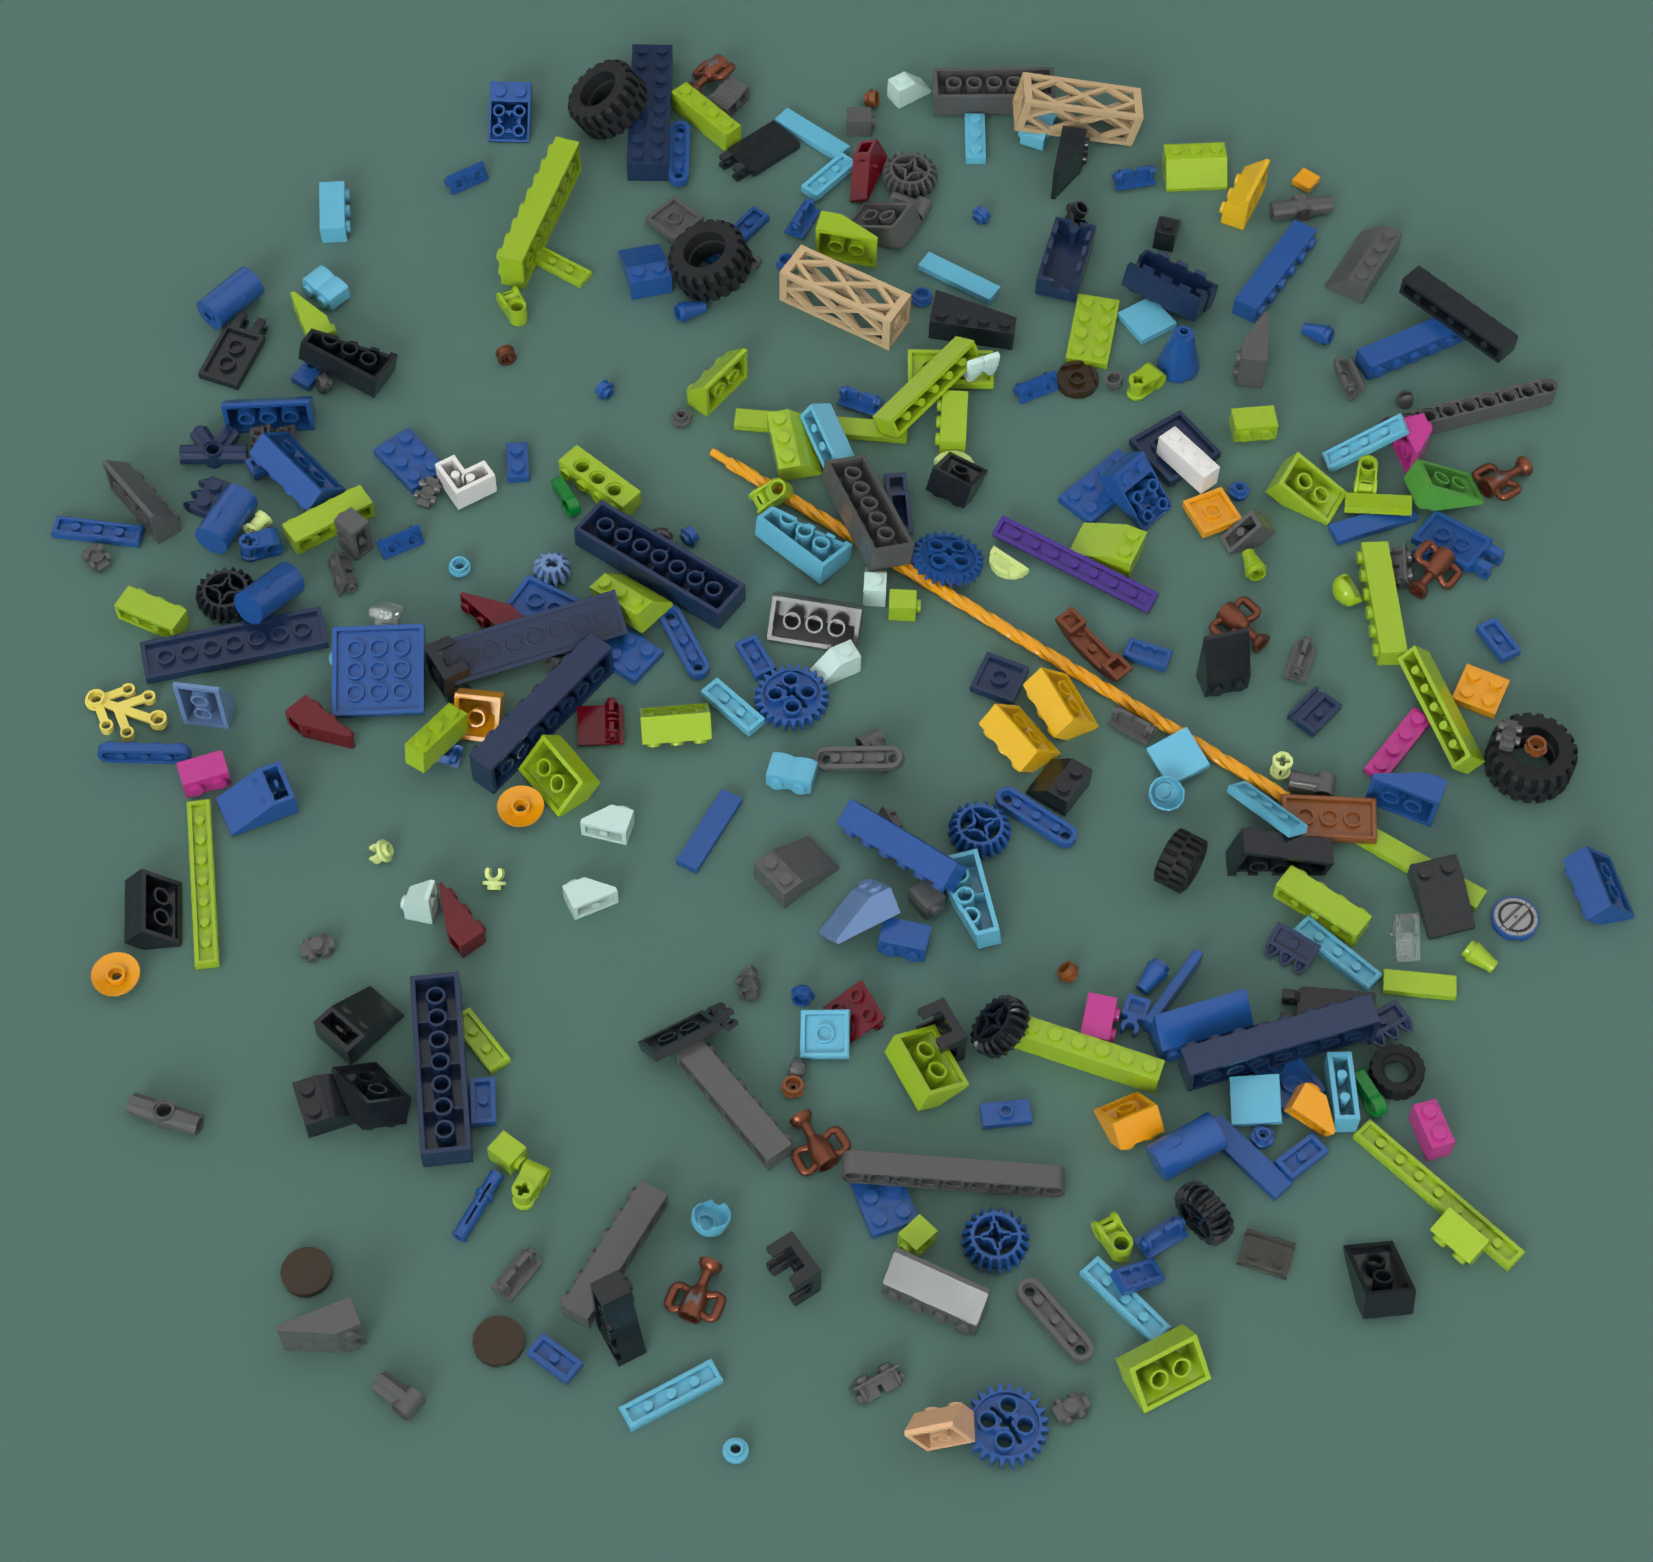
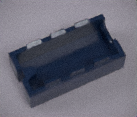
M1055 218L1036 278L1035 294L1076 303L1095 242L1097 225L1080 222V225L1076 226L1072 225V220Z
M1146 249L1139 255L1136 264L1131 262L1127 265L1121 283L1122 286L1128 288L1131 292L1146 297L1151 302L1162 305L1166 310L1173 311L1184 319L1193 322L1202 315V312H1206L1212 306L1219 287L1217 284L1206 279V273L1198 269L1194 273L1189 271V264L1179 259L1174 263L1170 261L1171 255L1161 250L1156 254Z

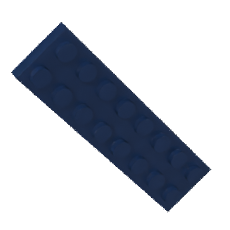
M611 590L451 638L453 645L441 651L445 664L448 667L465 661L470 669V675L454 682L455 686L574 650L578 642L583 638L585 639L590 633L604 641L628 634L616 591Z
M321 606L269 616L257 625L243 621L140 642L146 681L147 684L325 649L329 648Z

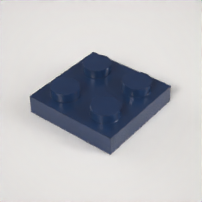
M987 652L971 683L970 692L1006 705H1013L1025 682L1030 667Z

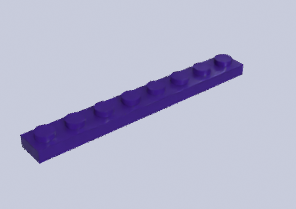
M1003 515L992 533L993 537L1147 614L1150 613L1159 596L1158 592Z

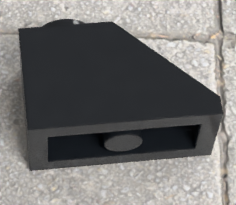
M1159 216L1152 248L1173 253L1182 220Z

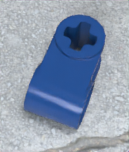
M274 527L245 533L239 538L240 556L246 562L276 557L284 551L279 532Z

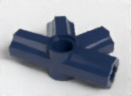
M228 424L223 426L215 437L207 426L199 425L194 427L190 433V438L195 445H180L179 447L180 464H206L207 467L216 469L223 464H245L244 460L248 459L247 444H235L240 438V434L234 427Z

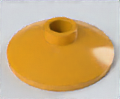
M529 786L511 787L501 794L497 802L499 817L506 824L514 827H525L535 823L544 811V800L541 794Z
M123 952L109 953L101 957L94 964L91 971V981L99 993L112 997L121 996L131 991L137 985L140 979V967L136 959L129 954ZM117 976L121 977L118 980H113Z

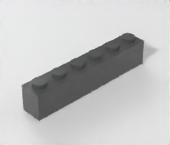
M700 1040L677 1053V1065L768 1171L791 1155L793 1141L786 1131L782 1132L777 1127V1122L770 1113L766 1114L763 1111L758 1098L754 1095L750 1096L746 1091L747 1088L740 1078L736 1079L731 1074L729 1065L724 1060L720 1061L718 1059L716 1051L710 1043L706 1044L703 1040Z
M643 1181L639 1183L637 1188L633 1187L631 1189L625 1207L618 1209L614 1217V1224L603 1232L601 1244L597 1249L594 1248L587 1259V1266L584 1270L580 1269L574 1278V1286L570 1291L567 1290L561 1298L562 1315L587 1329H590L595 1321L590 1283L618 1269L623 1276L668 1206V1194Z

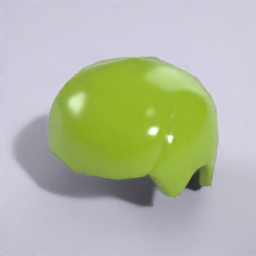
M1343 573L1334 579L1332 594L1341 605L1352 607L1363 601L1348 574Z

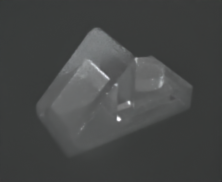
M383 601L370 607L369 616L375 617L374 625L400 624L406 606Z
M1419 913L1394 914L1390 929V935L1394 937V961H1421Z

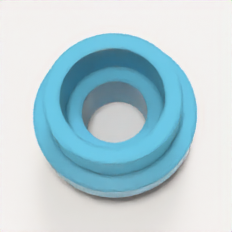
M454 557L449 563V572L457 578L465 577L471 571V564L465 557Z
M730 1438L723 1445V1457L731 1464L744 1462L749 1455L748 1444L741 1438ZM737 1446L741 1450L739 1453H733L731 1448Z

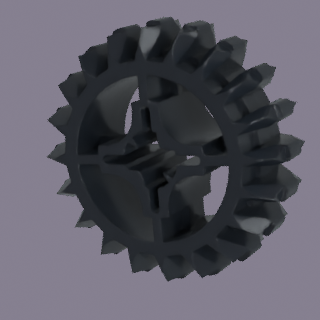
M223 567V570L219 572L215 569L214 574L207 573L206 579H201L200 585H197V593L195 595L197 606L202 611V614L205 617L208 616L211 621L217 619L220 624L223 620H226L229 624L232 619L239 621L240 614L234 605V597L241 591L239 588L243 590L254 581L249 574H244L242 569L237 572L234 567L230 570Z
M1009 994L1006 996L1000 995L998 999L993 998L990 1004L986 1003V1007L980 1010L981 1013L978 1017H975L976 1022L971 1026L973 1031L970 1033L972 1037L971 1043L980 1054L991 1059L995 1057L999 1059L1002 1055L1007 1056L1010 1050L1014 1051L1021 1038L1026 1036L1024 1032L1029 1028L1030 1011L1020 999H1016Z
M1192 1180L1180 1187L1179 1191L1175 1193L1174 1200L1175 1206L1179 1210L1178 1214L1183 1217L1188 1227L1201 1241L1204 1240L1206 1244L1216 1246L1230 1238L1235 1229L1233 1218L1230 1216L1231 1213L1225 1207L1226 1204L1220 1200V1197L1215 1194L1214 1190L1209 1189L1208 1185Z

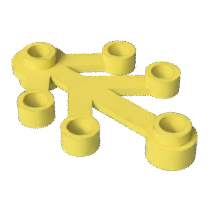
M126 683L122 687L106 693L100 689H93L87 693L85 698L86 707L97 713L102 734L110 735L115 730L114 724L108 719L105 709L115 713L121 729L120 735L124 742H131L135 739L134 729L129 726L126 716L146 722L156 731H162L167 727L168 718L162 710L147 713L132 708L141 704L152 706L156 703L157 698L152 690L144 691L141 695L135 696L136 690L131 683ZM122 696L127 699L118 703L112 701Z

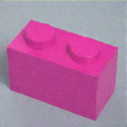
M222 750L176 763L186 798L199 796L205 792L215 789L220 790L232 785Z
M1089 992L1081 1033L1114 1043L1116 1029L1112 1028L1113 1021L1118 1022L1121 1009L1116 1007L1118 998Z
M1437 1099L1414 1104L1408 1119L1426 1161L1450 1155L1455 1145V1140Z

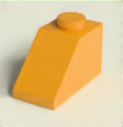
M1305 1082L1296 1087L1283 1111L1324 1138L1333 1135L1336 1130L1327 1096L1321 1093V1089L1313 1083Z

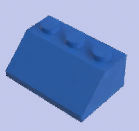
M1584 846L1563 859L1566 867L1564 869L1565 874L1572 881L1574 886L1573 893L1580 901L1582 906L1581 913L1587 921L1603 925L1635 917L1610 856Z

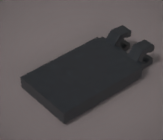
M773 120L727 148L724 153L719 155L721 160L719 166L723 170L732 167V170L735 172L732 174V178L739 182L749 174L753 177L757 176L799 150L800 142Z
M238 312L232 325L225 324L198 372L199 378L239 390L266 341L265 334L268 330V326L265 325L266 320L258 317L251 331L246 330L249 324V320L246 319L247 314Z
M1302 986L1298 991L1295 989H1282L1281 1004L1297 1006V1014L1281 1011L1280 1017L1284 1015L1296 1016L1309 1008L1321 1009L1334 1001H1339V1003L1349 1001L1355 995H1371L1376 1006V993Z
M720 1002L708 1007L706 1011L701 1010L638 1041L642 1052L657 1062L722 1030V1028L729 1031L739 1025L735 1018L731 1019L729 1016L735 1014L733 1009L730 1007L726 1008L725 1004Z

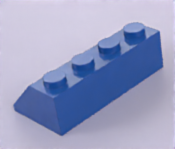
M313 396L225 400L221 403L225 425L227 426L228 424L234 427L239 434L250 433V428L271 424L273 429L294 424L297 431L315 430Z
M288 432L262 433L249 452L254 458L255 463L263 467L269 473L270 478L278 482L284 488L285 493L298 501V505L305 511L321 505L328 499L334 498L346 490Z
M1246 988L1154 1015L1149 1040L1157 1058L1173 1062L1179 1059L1181 1048L1189 1042L1197 1041L1200 1043L1207 1041L1209 1037L1214 1035H1229L1238 1028H1245V1030L1253 1028L1254 1024Z

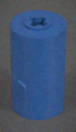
M242 266L197 302V309L202 318L211 327L219 330L235 318L238 312H242L262 296L265 290L257 275L249 268Z
M227 485L196 529L195 536L198 542L211 552L217 554L225 553L257 508L258 502L254 494L241 485Z
M288 562L279 563L235 595L234 605L237 612L246 622L259 624L303 592L305 588L303 576L294 565Z
M1206 1112L1145 1146L1155 1170L1162 1180L1167 1182L1228 1148V1144L1216 1120L1209 1112Z

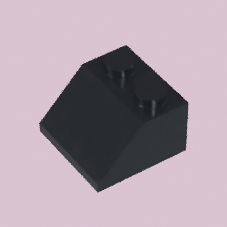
M949 452L933 467L925 490L931 492L936 497H942L950 501L956 507L965 508L973 500L988 470Z
M1073 758L1051 759L1027 789L1026 794L1065 817L1090 785L1092 769Z

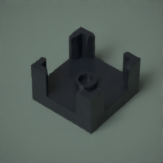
M448 635L424 646L430 676L446 702L452 704L454 703V696L457 691L455 690L454 682L469 676L470 669L465 661L448 667L445 664L444 658L442 659L438 651L453 645V641ZM466 685V686H464V687H461V688L472 689V687L469 686V685Z
M943 997L919 1008L917 1011L919 1017L921 1016L922 1019H926L934 1015V1018L916 1026V1029L935 1024L941 1034L940 1037L936 1038L939 1052L942 1054L950 1050L956 1062L964 1060L967 1035L945 998Z
M793 1231L766 1247L767 1253L774 1257L766 1263V1267L772 1276L778 1275L789 1267L794 1272L789 1276V1281L792 1283L795 1292L789 1295V1299L795 1307L821 1291V1270Z

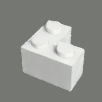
M455 455L435 464L437 479L440 480V485H442L458 510L497 492L495 474L484 460L467 469L463 468Z

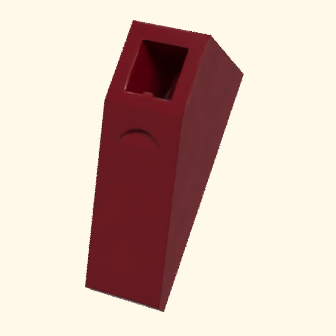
M878 139L860 141L853 155L850 189L851 203L869 200L888 156Z
M464 592L460 593L461 609L465 614L473 616L482 628H488L524 617L510 604Z
M305 694L285 711L288 724L301 736L346 748H355L353 731L348 726L343 727L334 714L323 710L322 705L316 699L312 700Z
M440 882L439 890L448 941L460 956L464 958L486 943V928L480 920L476 921L471 916L472 913L465 903L461 905L457 900L458 897L454 890L450 887L447 889Z

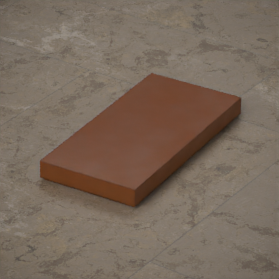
M1281 795V806L1308 825L1307 832L1300 835L1319 836L1338 843H1377L1376 798Z

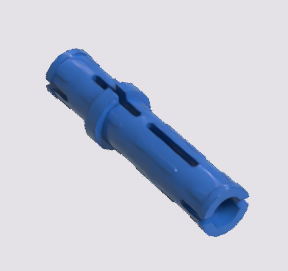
M490 1170L481 1188L478 1187L476 1189V1196L456 1229L452 1232L454 1238L461 1242L467 1241L469 1234L488 1203L493 1202V1195L504 1180V1176L501 1173Z

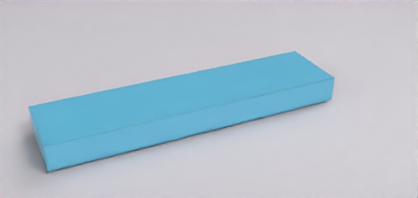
M786 108L774 119L788 133L831 159L841 152L847 154L850 151L848 144L789 108Z
M928 252L918 264L919 271L989 305L1000 292L1001 286L931 252Z
M1399 413L1322 452L1328 470L1333 473L1359 460L1362 456L1368 455L1410 434L1403 415Z
M1246 780L1228 785V794L1288 838L1307 832V824Z
M1307 915L1293 929L1321 945L1322 947L1318 955L1364 992H1368L1382 978L1383 974L1311 916Z
M1099 1256L1095 1257L1080 1271L1079 1275L1147 1342L1171 1330V1326L1136 1292L1121 1296L1109 1275L1113 1269Z
M709 1359L620 1406L619 1411L628 1428L633 1432L722 1385L724 1380L713 1360Z

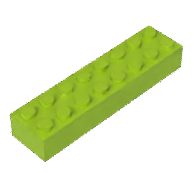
M556 136L553 144H549L547 156L545 159H542L540 170L534 175L533 185L527 189L526 199L519 206L518 216L513 218L511 230L509 233H506L504 244L497 251L496 260L499 261L498 274L501 277V284L526 289L536 268V262L533 261L534 253L537 254L541 246L546 247L582 171L580 143L578 141ZM542 251L536 258H540Z

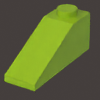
M295 291L290 292L293 308L304 336L307 335L311 328L337 336L334 323L330 324L328 317Z

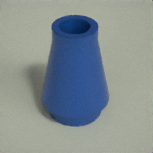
M704 301L678 302L677 305H674V315L677 321L687 322L707 312Z
M1305 322L1301 334L1324 346L1325 344H1331L1335 329L1331 328L1330 325Z
M1157 958L1148 961L1136 988L1141 993L1148 995L1152 989L1168 977V966Z

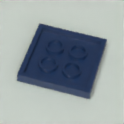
M1181 410L1129 439V445L1135 452L1144 451L1154 472L1168 487L1184 478L1156 454L1159 437L1174 426L1213 461L1221 456V451Z

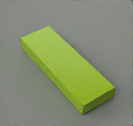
M544 246L540 247L537 254L534 253L533 261L536 262V266L580 289L593 276L592 271ZM542 251L540 258H536Z
M1346 492L1344 512L1411 516L1412 495Z
M1383 969L1382 994L1456 1000L1457 976Z
M471 1008L465 1009L463 1011L465 1043L490 1075H493L511 1063V1058Z

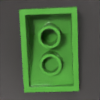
M1417 458L1404 476V481L1413 497L1414 503L1420 509L1439 511L1482 505L1484 502L1471 474L1468 472Z

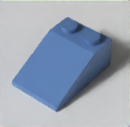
M173 682L172 686L184 724L230 729L236 708L232 693L220 687Z
M874 879L861 881L858 887L849 892L819 930L820 935L839 944L899 914L900 910L891 887Z

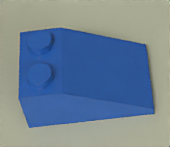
M659 243L618 251L631 300L673 293L672 274Z
M1374 773L1366 798H1376V807L1431 827L1448 781L1428 773Z

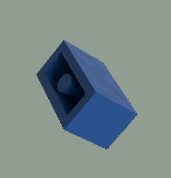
M891 917L883 921L878 939V952L889 957H903L912 962H925L932 926Z

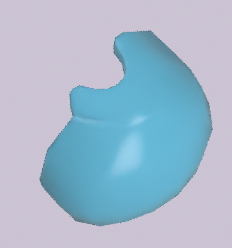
M1163 775L1155 778L1149 785L1148 797L1157 809L1172 811L1179 808L1184 802L1185 789L1175 777Z
M712 1199L697 1204L691 1211V1225L697 1233L704 1237L720 1236L727 1229L731 1221V1211L726 1203L718 1205Z

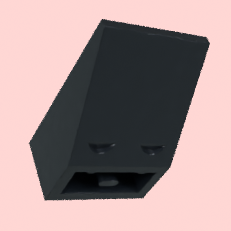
M369 986L332 1005L313 1023L317 1036L352 1065L405 1016L375 989Z

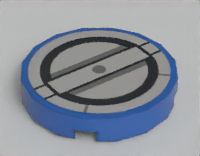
M1511 896L1505 897L1496 903L1491 912V924L1496 933L1506 940L1526 941L1538 929L1540 917L1537 909L1531 902L1524 898Z

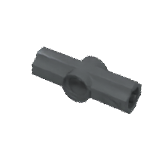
M1300 193L1293 196L1291 200L1270 202L1269 215L1271 220L1295 218L1298 221H1306L1312 215L1333 213L1334 200L1332 195L1308 197L1306 194Z
M135 1092L127 1102V1114L156 1123L161 1129H175L197 1136L203 1128L204 1114L176 1106L169 1099L158 1100ZM164 1112H170L167 1116H161Z

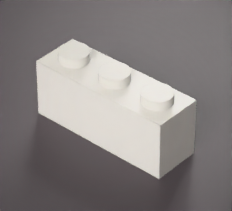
M1176 426L1159 437L1156 454L1200 494L1217 483L1220 466Z

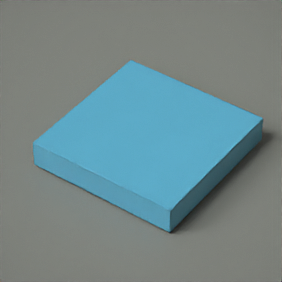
M1147 299L1117 314V318L1141 345L1176 328L1177 322L1160 304Z
M1187 727L1146 748V752L1161 776H1173L1180 783L1210 767V763Z
M850 1009L801 1010V1060L850 1059Z
M1279 1074L1229 1077L1231 1120L1234 1127L1283 1124Z

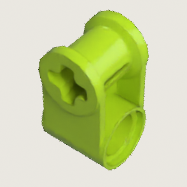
M517 286L504 293H496L497 303L510 323L517 327L525 325L528 322L527 305Z
M1146 363L1142 368L1129 376L1128 382L1130 386L1127 388V397L1133 401L1143 400L1164 384L1167 378L1166 374L1152 363Z
M1364 455L1359 459L1352 493L1376 494L1378 461L1375 457Z
M774 478L765 485L753 490L748 497L754 501L758 509L757 514L760 515L771 506L777 507L789 500L793 495V487L790 483L780 478ZM783 485V491L778 494V487Z
M530 1159L524 1162L511 1188L512 1201L515 1208L522 1211L532 1208L550 1178L551 1168Z
M1112 1211L1108 1217L1098 1222H1091V1228L1095 1237L1102 1244L1110 1258L1116 1263L1127 1262L1132 1254L1133 1239L1124 1227L1118 1214ZM1123 1245L1126 1249L1119 1250L1115 1246Z

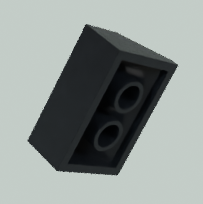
M140 869L125 880V944L143 950L180 947L182 945V882L145 869Z

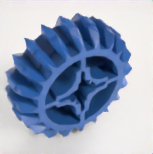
M977 800L974 802V805L967 801L965 808L959 806L957 812H953L948 823V836L951 845H955L956 852L977 849L982 861L985 859V856L993 859L995 853L1000 855L1002 849H1006L1008 846L1012 828L1008 815H1004L1003 808L996 810V804L988 806L987 801L979 804ZM970 821V825L966 826V829L961 830L962 826ZM998 831V834L990 840L989 836L993 835V832Z
M991 1206L989 1213L981 1209L979 1216L973 1213L971 1221L965 1222L964 1227L966 1229H963L961 1237L964 1238L961 1240V1246L965 1248L963 1254L964 1256H970V1265L978 1262V1271L986 1267L988 1274L992 1272V1269H996L997 1274L1000 1275L1002 1268H1004L1009 1273L1012 1269L1011 1265L1018 1268L1020 1260L1026 1258L1025 1252L1029 1250L1030 1245L1027 1242L1030 1239V1235L1025 1233L1027 1226L1026 1224H1021L1022 1219L1020 1216L1013 1219L1014 1213L1012 1210L1005 1214L1003 1207L999 1209V1212H995ZM984 1227H990L987 1232L981 1233V1235L976 1236V1234ZM993 1233L998 1242V1247H996V1242H994ZM1010 1245H1015L1010 1252L1001 1255L1003 1249L1010 1248ZM982 1250H987V1251H989V1252L991 1253V1255L985 1253V1252L982 1251Z

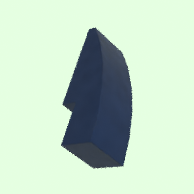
M907 473L884 474V489L908 533L913 534Z

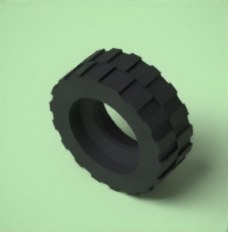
M1393 1043L1381 1047L1380 1050L1376 1051L1368 1069L1369 1078L1379 1093L1389 1100L1399 1101L1402 1099L1407 1100L1411 1096L1413 1097L1419 1091L1425 1077L1426 1069L1423 1059L1419 1056L1420 1054L1409 1046H1403L1404 1044L1394 1045ZM1390 1062L1404 1064L1409 1071L1408 1078L1404 1082H1392L1385 1075L1386 1065Z

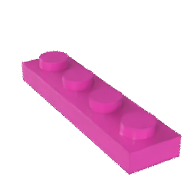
M1413 707L1366 765L1363 773L1371 778L1374 773H1393L1429 728L1430 723L1425 713Z

